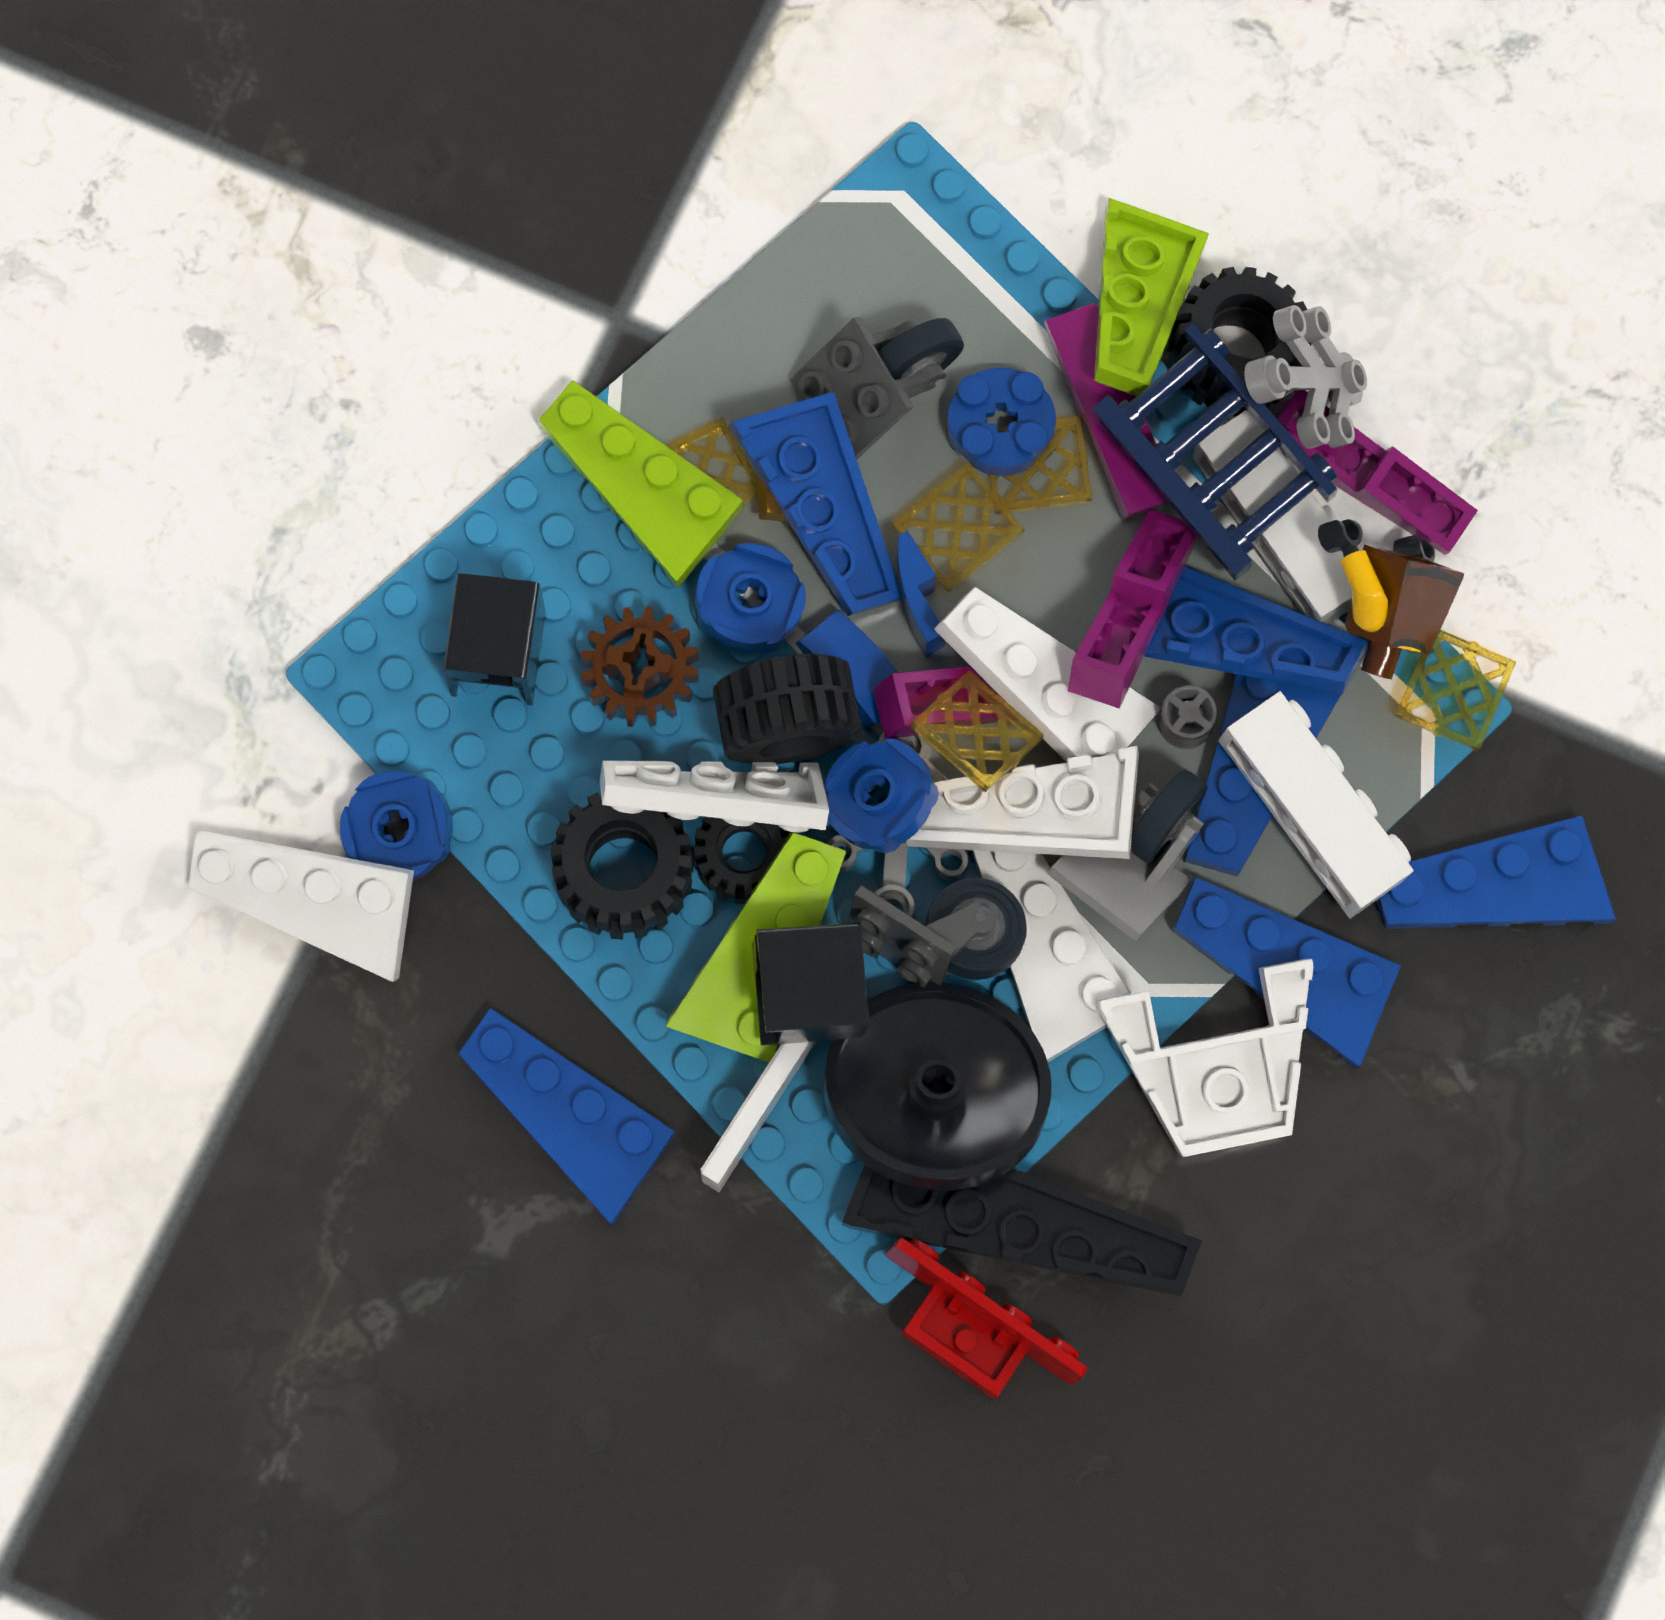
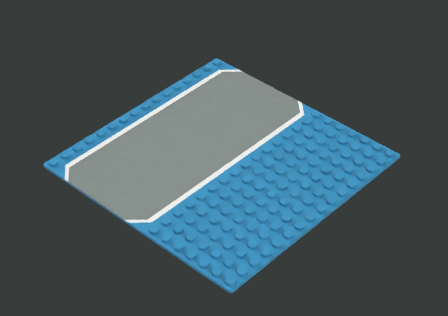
M910 122L901 128L597 396V398L743 500L744 509L678 589L667 578L665 571L652 555H648L638 544L634 534L618 515H614L601 500V495L586 478H582L553 442L548 439L299 657L286 671L289 683L375 774L385 771H404L430 780L437 786V789L447 800L452 814L453 832L450 840V853L720 1138L769 1062L664 1026L674 1009L678 1007L691 987V983L703 965L705 966L734 918L736 919L744 905L735 904V899L727 898L724 901L718 898L717 892L713 889L709 891L703 884L702 876L698 874L694 854L695 834L697 828L701 829L703 825L702 819L705 816H699L693 820L680 819L683 822L685 834L688 833L693 860L692 887L690 894H685L683 898L684 907L678 915L671 913L667 917L668 924L659 931L654 925L646 929L647 936L636 939L634 932L623 933V940L611 939L610 932L604 930L601 931L600 935H597L588 930L585 922L581 921L578 923L570 916L569 908L566 905L563 906L557 891L552 872L551 849L552 844L557 843L556 831L560 823L567 824L570 820L568 812L576 804L581 809L588 806L587 797L595 793H599L601 798L600 774L603 761H672L680 767L681 771L691 772L692 768L699 765L700 762H722L726 768L733 772H751L752 764L732 761L724 754L713 695L714 685L723 677L746 665L780 656L803 654L796 645L800 638L836 610L841 611L848 617L789 522L759 519L758 473L730 430L729 425L731 422L759 414L765 409L773 410L802 401L790 378L854 317H861L870 334L895 328L911 320L917 326L937 318L949 319L961 335L964 348L961 354L944 369L946 377L935 380L936 387L909 398L914 407L857 459L897 581L898 536L908 530L936 574L935 592L924 598L940 622L969 591L976 587L1073 651L1078 650L1111 591L1115 570L1148 513L1147 511L1122 520L1086 422L1082 423L1044 324L1045 320L1095 302L1099 309V299L916 122ZM1161 360L1152 383L1169 369ZM991 368H1010L1019 370L1022 373H1033L1042 380L1044 389L1050 395L1054 404L1056 424L1052 443L1047 451L1045 450L1043 455L1035 460L1033 466L1014 475H990L974 468L973 462L967 460L961 452L959 456L953 449L947 432L949 405L958 390L959 383L968 375H975L980 371ZM1180 388L1146 417L1156 444L1159 441H1162L1164 444L1167 443L1208 408L1204 402L1200 406L1191 400L1194 394L1191 389L1188 388L1182 391ZM996 411L994 416L986 418L987 423L996 424L998 432H1007L1009 423L1016 422L1013 416L1007 415L1004 411ZM1195 448L1179 460L1182 466L1175 471L1189 488L1195 482L1202 485L1208 480L1193 460ZM1219 498L1215 502L1218 507L1211 513L1225 529L1231 524L1237 527L1239 523L1222 499ZM1169 504L1153 509L1181 519ZM1197 539L1185 565L1186 567L1302 614L1253 543H1251L1253 549L1247 554L1252 560V567L1235 581L1204 544ZM745 543L762 544L781 552L794 565L793 571L798 576L800 584L803 582L805 588V606L796 630L790 637L781 642L778 649L770 653H760L758 651L743 652L728 648L717 642L712 636L704 633L698 624L695 591L701 570L710 558L718 553L719 557L724 552L732 551L736 545ZM463 573L525 580L540 584L546 614L533 706L527 705L523 688L459 681L457 697L451 696L443 667L457 574ZM748 587L745 594L735 593V597L742 601V606L753 608L754 606L764 604V601L757 598L758 590ZM901 599L897 602L848 617L880 649L899 673L970 667L946 641L942 649L925 657L909 626ZM648 606L653 609L655 621L660 622L668 613L674 616L673 632L683 628L689 630L690 640L684 647H697L699 660L688 666H693L699 670V682L685 683L692 692V699L689 703L679 699L674 701L677 716L671 718L661 710L656 713V726L651 727L645 715H638L635 725L628 727L626 714L621 711L612 720L606 718V701L595 706L591 704L589 694L596 686H583L581 673L592 668L581 664L580 654L581 651L595 650L589 644L587 635L590 631L598 632L602 635L606 632L603 623L605 616L608 615L616 623L624 621L623 608L629 607L634 618H642L643 612ZM1346 612L1328 625L1366 640L1365 652L1344 693L1339 698L1319 733L1317 741L1321 746L1326 744L1336 752L1344 766L1343 776L1354 790H1362L1371 799L1377 810V817L1375 819L1387 833L1509 717L1512 706L1440 633L1432 650L1427 655L1401 650L1392 680L1361 670L1370 640L1347 631L1345 623L1348 612ZM633 635L620 640L614 646H621L631 639ZM656 638L655 645L660 652L670 654L672 659H676L668 645ZM643 649L641 659H638L636 667H631L635 685L638 682V676L642 675L643 668L648 666L645 649ZM1143 657L1130 688L1161 707V710L1128 746H1138L1139 751L1135 800L1142 791L1146 790L1150 783L1158 788L1160 793L1184 769L1195 774L1206 784L1236 674ZM603 674L610 687L624 696V687L618 680L609 679L608 675ZM1185 685L1198 686L1206 690L1214 699L1217 707L1216 721L1208 740L1199 747L1192 749H1181L1169 744L1162 736L1159 728L1160 712L1167 695L1175 688ZM659 687L654 692L649 694L647 698H651L653 696L658 695L666 688ZM1023 718L927 733L932 745L930 763L946 780L982 774L983 777L1011 773L1012 768L1033 764L1035 768L1067 763ZM860 719L862 729L860 734L843 747L811 759L776 764L778 766L777 772H798L800 763H819L825 787L826 777L835 761L853 745L864 741L869 745L878 742L883 733L882 724L880 722L876 726L867 728ZM1193 723V724H1185V726H1193V725H1194L1195 727H1197V725H1196L1195 723ZM890 783L884 788L877 786L869 792L873 797V801L869 806L881 804L887 799ZM1200 805L1198 806L1194 814L1191 816L1189 821L1186 823V825H1189L1194 817L1197 818ZM1274 816L1270 819L1238 877L1184 862L1187 848L1175 867L1192 879L1191 883L1137 942L1062 886L1129 993L1149 991L1160 1047L1235 977L1232 973L1228 974L1172 931L1191 884L1196 877L1294 920L1327 889ZM828 820L826 830L810 828L806 832H794L825 844L830 838L840 835ZM739 832L732 835L726 841L722 854L730 867L739 871H750L757 868L763 862L767 850L759 836L750 832ZM1178 834V835L1176 836V838L1172 841V843L1166 848V850L1157 858L1158 860L1161 861V859H1162L1163 856L1166 854V852L1169 850V848L1172 846V844H1173L1174 841L1177 839V837L1179 836V834ZM622 838L612 840L604 844L594 854L590 862V873L592 878L605 888L616 891L634 889L643 884L652 875L656 867L655 854L644 843L634 839ZM836 846L846 851L843 862L848 860L851 856L850 850L845 846ZM908 846L905 889L911 893L914 899L913 919L925 926L930 905L944 888L962 879L980 878L972 850H965L968 856L965 874L958 880L947 881L937 875L934 868L935 860L924 847ZM862 849L857 853L855 865L848 871L838 873L821 925L847 923L855 893L861 885L873 893L883 886L885 853H879L875 849ZM948 854L941 859V864L946 870L953 871L962 865L961 860L953 854ZM1042 854L1050 868L1063 856ZM890 903L899 910H901V908L898 905ZM979 910L974 915V919L977 922H983L989 914ZM996 924L992 932L989 933L990 939L988 945L991 944L997 937ZM974 937L968 944L975 945L974 943L979 937ZM863 953L867 1000L889 989L911 984L899 974L898 967L880 955L878 957H871ZM1011 968L994 977L981 980L965 979L951 973L946 977L944 983L968 987L995 998L1009 1007L1029 1026L1019 1000L1020 996ZM1108 1027L1048 1062L1052 1089L1045 1125L1034 1147L1014 1169L1024 1173L1032 1169L1133 1073ZM833 1040L816 1041L741 1160L875 1302L882 1305L888 1304L915 1277L885 1256L890 1246L898 1238L842 1226V1221L865 1164L846 1147L830 1121L824 1099L823 1081L826 1060ZM928 1245L939 1256L947 1249Z

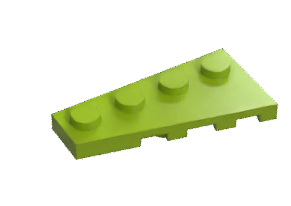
M1109 198L1104 220L1094 381L1138 396L1151 385L1205 248L1209 233Z
M573 380L539 418L542 431L582 478H586L601 495V500L614 515H618L634 534L638 544L648 555H652L665 571L667 578L677 589L744 509V503L740 497Z
M791 832L753 889L736 919L734 918L705 966L703 965L691 983V987L678 1007L674 1009L664 1026L770 1063L776 1053L778 1044L760 1045L752 949L756 930L821 925L846 851Z

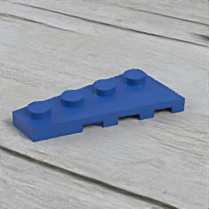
M834 392L732 421L729 425L730 430L846 615L849 617L902 599L903 596Z
M1185 566L1144 657L1343 694L1365 652L1367 641Z
M1236 674L1219 738L1227 727L1281 691L1288 702L1294 700L1304 709L1311 722V727L1308 729L1317 739L1342 694ZM1217 741L1206 781L1208 788L1200 803L1197 818L1204 825L1190 843L1184 862L1238 877L1273 814Z
M1582 816L1410 861L1408 863L1414 871L1403 882L1376 900L1385 929L1457 927V925L1486 924V927L1527 923H1542V926L1565 925L1566 923L1575 922L1612 924L1616 920Z
M1196 877L1191 884L1172 931L1228 974L1232 973L1255 990L1254 993L1263 1000L1264 996L1258 968L1306 958L1312 959L1314 967L1312 980H1309L1306 1001L1308 1015L1306 1029L1303 1030L1317 1041L1321 1040L1341 1055L1340 1058L1354 1069H1358L1363 1061L1401 965Z
M491 1008L458 1053L472 1072L524 1127L532 1139L549 1155L574 1186L583 1193L608 1224L613 1227L675 1137V1131Z

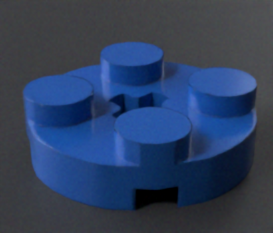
M991 368L980 371L975 375H968L961 380L958 390L950 401L947 432L953 449L959 456L961 452L967 460L973 462V467L977 470L996 476L1014 475L1033 466L1035 460L1042 456L1045 450L1047 451L1054 435L1056 413L1053 401L1045 391L1042 380L1037 375L1030 372L1022 373L1019 370L1010 368ZM996 411H1004L1007 415L1013 416L1016 422L1009 423L1007 432H998L996 424L987 423L986 418L994 416Z
M755 543L736 545L734 550L724 552L719 557V553L716 554L704 565L696 586L695 606L698 613L699 627L704 633L712 636L720 644L737 651H758L760 653L775 651L779 648L781 642L790 637L796 630L805 606V588L803 582L800 584L798 576L793 571L794 565L781 552ZM748 587L758 590L757 598L764 601V604L754 606L753 608L742 606V601L735 597V593L745 594Z
M883 738L886 742H876L869 745L864 741L847 749L829 770L824 789L828 792V821L842 837L857 847L875 849L879 853H890L921 829L929 817L932 807L938 801L939 792L938 787L933 782L931 770L927 763L910 746L896 739ZM890 783L887 799L881 804L869 806L873 801L872 795L869 794L871 788L875 785L884 788Z
M404 771L380 772L362 781L355 789L357 792L351 798L349 806H345L340 818V836L344 850L351 859L414 870L413 880H416L431 872L437 864L442 863L448 857L453 832L452 814L444 795L430 780ZM399 811L402 819H408L409 829L404 832V838L397 842L394 835H385L384 825L392 822L391 813Z

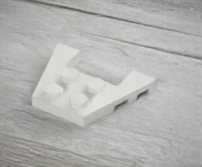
M1306 958L1258 968L1269 1022L1268 1026L1161 1048L1159 1046L1149 991H1140L1096 1000L1099 1013L1179 1156L1187 1157L1292 1135L1301 1069L1299 1056L1303 1029H1306L1308 1015L1306 1001L1309 980H1312L1314 968L1312 959Z

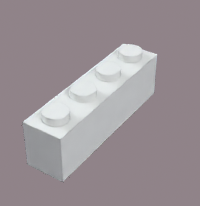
M1246 410L1217 428L1195 447L1193 460L1205 477L1209 479L1265 430ZM1278 448L1220 498L1240 524L1301 472L1293 463H1290L1282 450ZM1311 492L1252 543L1301 613L1328 625L1348 612L1352 588L1340 563L1341 559L1344 558L1342 550L1328 553L1323 549L1318 538V528L1321 524L1333 520H1341L1329 505L1322 507Z
M1279 691L1227 727L1218 742L1349 919H1351L1403 882L1414 871L1408 863L1411 861V856L1403 842L1394 834L1387 835L1375 819L1377 817V810L1371 799L1362 790H1354L1343 776L1344 766L1336 752L1326 744L1321 746L1308 729L1311 727V722L1304 709L1294 700L1288 702L1282 692Z

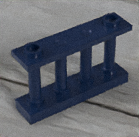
M1192 323L1185 329V339L1193 347L1191 351L1131 402L1125 399L1118 405L1108 394L1092 408L1093 417L1236 581L1252 567V560L1247 555L1253 549L1251 543L1314 489L1328 503L1336 496L1337 488L1332 481L1338 476L1330 464L1318 452L1310 457L1264 404H1258L1252 399L1245 381L1225 360L1230 351L1219 336L1211 328L1202 333ZM1208 365L1229 390L1167 443L1164 444L1162 441H1159L1153 446L1140 431L1146 425L1143 419ZM1244 406L1265 431L1202 485L1195 482L1189 488L1175 472L1182 466L1179 460ZM1280 448L1301 473L1237 527L1231 524L1225 529L1211 513L1218 507L1215 502L1274 451Z

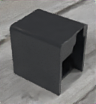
M463 573L457 574L443 667L451 696L457 697L459 681L523 688L527 705L533 706L546 614L538 582Z
M860 922L756 930L752 949L760 1045L862 1038L869 1026V1013Z

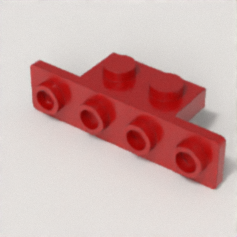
M899 1237L886 1252L885 1256L930 1287V1290L900 1335L993 1400L1000 1395L1025 1355L1069 1385H1073L1082 1379L1087 1372L1088 1367L1078 1361L1080 1354L1074 1347L1057 1337H1051L1048 1340L1031 1328L1033 1321L1028 1315L1009 1304H1004L1003 1307L999 1306L984 1295L986 1288L977 1279L962 1271H958L955 1275L937 1262L939 1255L922 1241L911 1238L908 1242Z

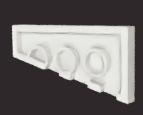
M976 587L969 591L934 628L1066 762H1068L1067 758L1089 754L1091 758L1117 754L1118 749L1127 748L1161 710V707L1130 687L1120 709L1068 692L1072 660L1076 652Z

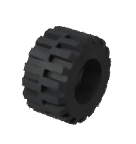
M1234 267L1224 268L1218 278L1213 273H1210L1202 279L1199 287L1194 285L1178 313L1167 344V351L1172 352L1168 361L1169 367L1171 368L1193 349L1185 339V329L1192 323L1202 333L1208 328L1213 330L1221 326H1237L1249 331L1259 340L1265 352L1264 356L1244 358L1230 352L1225 357V360L1244 381L1246 364L1249 361L1269 355L1274 356L1276 359H1285L1289 366L1302 367L1286 342H1283L1277 336L1273 324V315L1276 310L1292 305L1298 306L1301 311L1308 309L1303 301L1295 303L1293 297L1296 291L1289 284L1284 288L1276 284L1278 276L1267 272L1265 278L1256 276L1257 268L1245 267L1242 274H1237ZM1208 365L1181 387L1182 391L1191 388L1194 391L1191 400L1200 406L1204 400L1213 404L1229 390ZM1283 398L1264 403V405L1268 408L1271 402L1276 405ZM1243 406L1234 414V416H1238L1239 414L1243 413L1244 411H1246V408Z
M795 654L770 658L746 665L720 679L713 687L724 754L732 761L752 764L753 762L784 764L811 759L843 747L855 739L862 730L850 666L842 658L823 654Z
M595 793L587 797L589 805L581 809L576 804L568 812L569 822L567 824L561 822L556 831L557 843L552 844L551 859L553 863L552 872L563 906L566 905L569 908L570 916L578 923L581 921L585 922L588 930L597 935H600L601 931L604 930L610 932L611 939L623 940V933L634 932L635 939L647 936V928L655 925L659 931L668 924L667 917L671 913L678 915L684 907L683 898L685 894H690L693 860L688 833L685 834L683 830V822L678 818L670 816L667 812L643 810L635 814L619 812L611 806L602 805L599 793ZM622 838L634 839L644 843L654 852L656 867L652 875L643 884L634 889L616 891L601 886L592 878L590 862L597 850L604 844Z

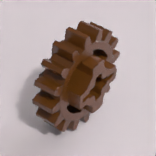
M647 606L645 608L642 618H634L631 609L626 607L623 608L624 621L616 623L607 615L603 618L606 632L602 635L598 632L590 631L587 635L589 644L595 650L581 651V664L592 668L581 673V680L583 686H596L589 694L590 702L595 706L606 701L605 714L609 720L615 718L621 711L626 714L628 727L635 725L638 715H645L647 722L652 727L656 726V713L661 710L671 718L677 716L674 703L676 699L688 703L691 701L692 692L685 683L699 682V670L693 666H688L699 660L697 647H684L690 640V632L687 628L673 632L674 616L670 613L658 622L654 620L652 607ZM633 635L631 639L621 646H614L620 640ZM656 638L668 645L676 659H672L670 654L660 652L655 645ZM645 649L648 666L643 668L642 675L638 676V682L635 685L631 667H636L638 659H641L642 651ZM603 674L608 675L609 679L618 680L624 687V696L610 687ZM659 687L666 688L658 695L653 696L651 698H647L649 694L654 692Z

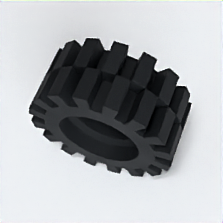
M704 817L701 829L697 828L695 834L694 854L698 874L702 876L703 884L709 891L713 889L717 892L718 898L724 901L727 898L735 899V904L745 905V900L749 899L753 889L791 832L775 824L755 822L750 826H736L727 823L722 818ZM739 832H750L759 836L766 846L765 859L757 868L750 871H739L730 867L722 854L726 841L732 835Z

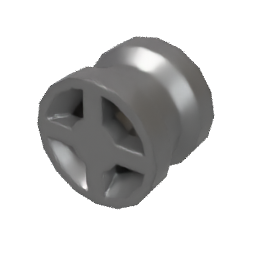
M1185 685L1175 688L1167 695L1160 712L1159 728L1162 736L1169 744L1181 749H1192L1202 745L1208 740L1216 721L1217 707L1214 699L1206 690L1198 686ZM1193 723H1195V724L1197 725V727H1195L1194 725H1193V726H1185V724H1193Z

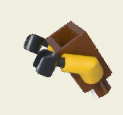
M1346 519L1343 521L1333 520L1321 524L1318 528L1320 544L1328 553L1342 550L1344 558L1341 559L1340 563L1352 588V597L1345 623L1346 629L1352 634L1370 640L1361 670L1392 680L1401 650L1425 655L1432 650L1465 573L1435 563V550L1433 546L1424 540L1422 541L1416 535L1395 540L1393 551L1365 544L1363 550L1359 551L1357 545L1361 543L1363 537L1362 528L1359 523Z

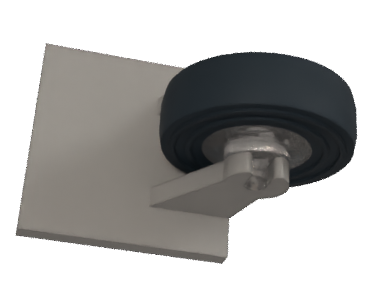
M1186 769L1179 772L1162 791L1150 783L1146 790L1142 791L1135 800L1130 859L1063 855L1050 868L1047 874L1137 942L1192 881V879L1178 870L1175 865L1204 825L1193 814L1203 800L1208 786L1203 780ZM1172 841H1173L1174 843H1173L1172 846L1169 848V850L1166 852V854L1163 856V858L1161 859V861L1158 860L1157 858L1166 850V848H1167V847L1172 843Z

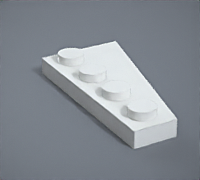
M1138 746L1118 749L1117 754L1091 758L1089 754L1067 758V763L1035 768L1034 764L1012 768L1011 773L983 777L982 774L934 782L938 787V801L932 807L929 817L921 829L906 841L907 846L1130 859L1139 759Z
M672 761L602 762L600 774L602 805L611 806L623 813L635 814L643 810L667 812L670 816L682 820H693L699 816L722 818L727 823L736 826H750L758 822L775 824L790 832H806L810 828L826 830L829 806L819 763H800L798 772H777L778 766L775 762H753L751 772H733L726 768L722 762H700L699 765L692 768L691 772L681 771L680 767Z
M200 831L195 834L188 884L189 889L389 981L394 982L399 979L414 870L206 831Z
M972 850L979 877L992 880L1006 887L1014 894L1023 908L1027 924L1026 939L1020 955L1009 968H1011L1020 996L1019 1000L1026 1022L1028 1021L1030 1029L1044 1050L1047 1061L1050 1062L1107 1028L1097 1009L1096 1000L1130 993L1062 885L1047 874L1050 866L1042 854Z

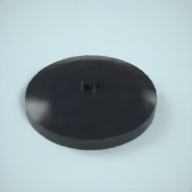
M928 982L925 987H922L919 983L898 986L867 1000L869 1026L862 1038L832 1041L826 1060L823 1081L824 1099L830 1121L840 1139L860 1161L891 1180L904 1185L929 1190H957L978 1186L992 1181L1014 1168L1031 1151L1041 1135L1051 1101L1052 1089L1051 1073L1044 1050L1030 1027L1015 1012L1000 1001L982 992L956 984L942 983L938 985L935 982Z

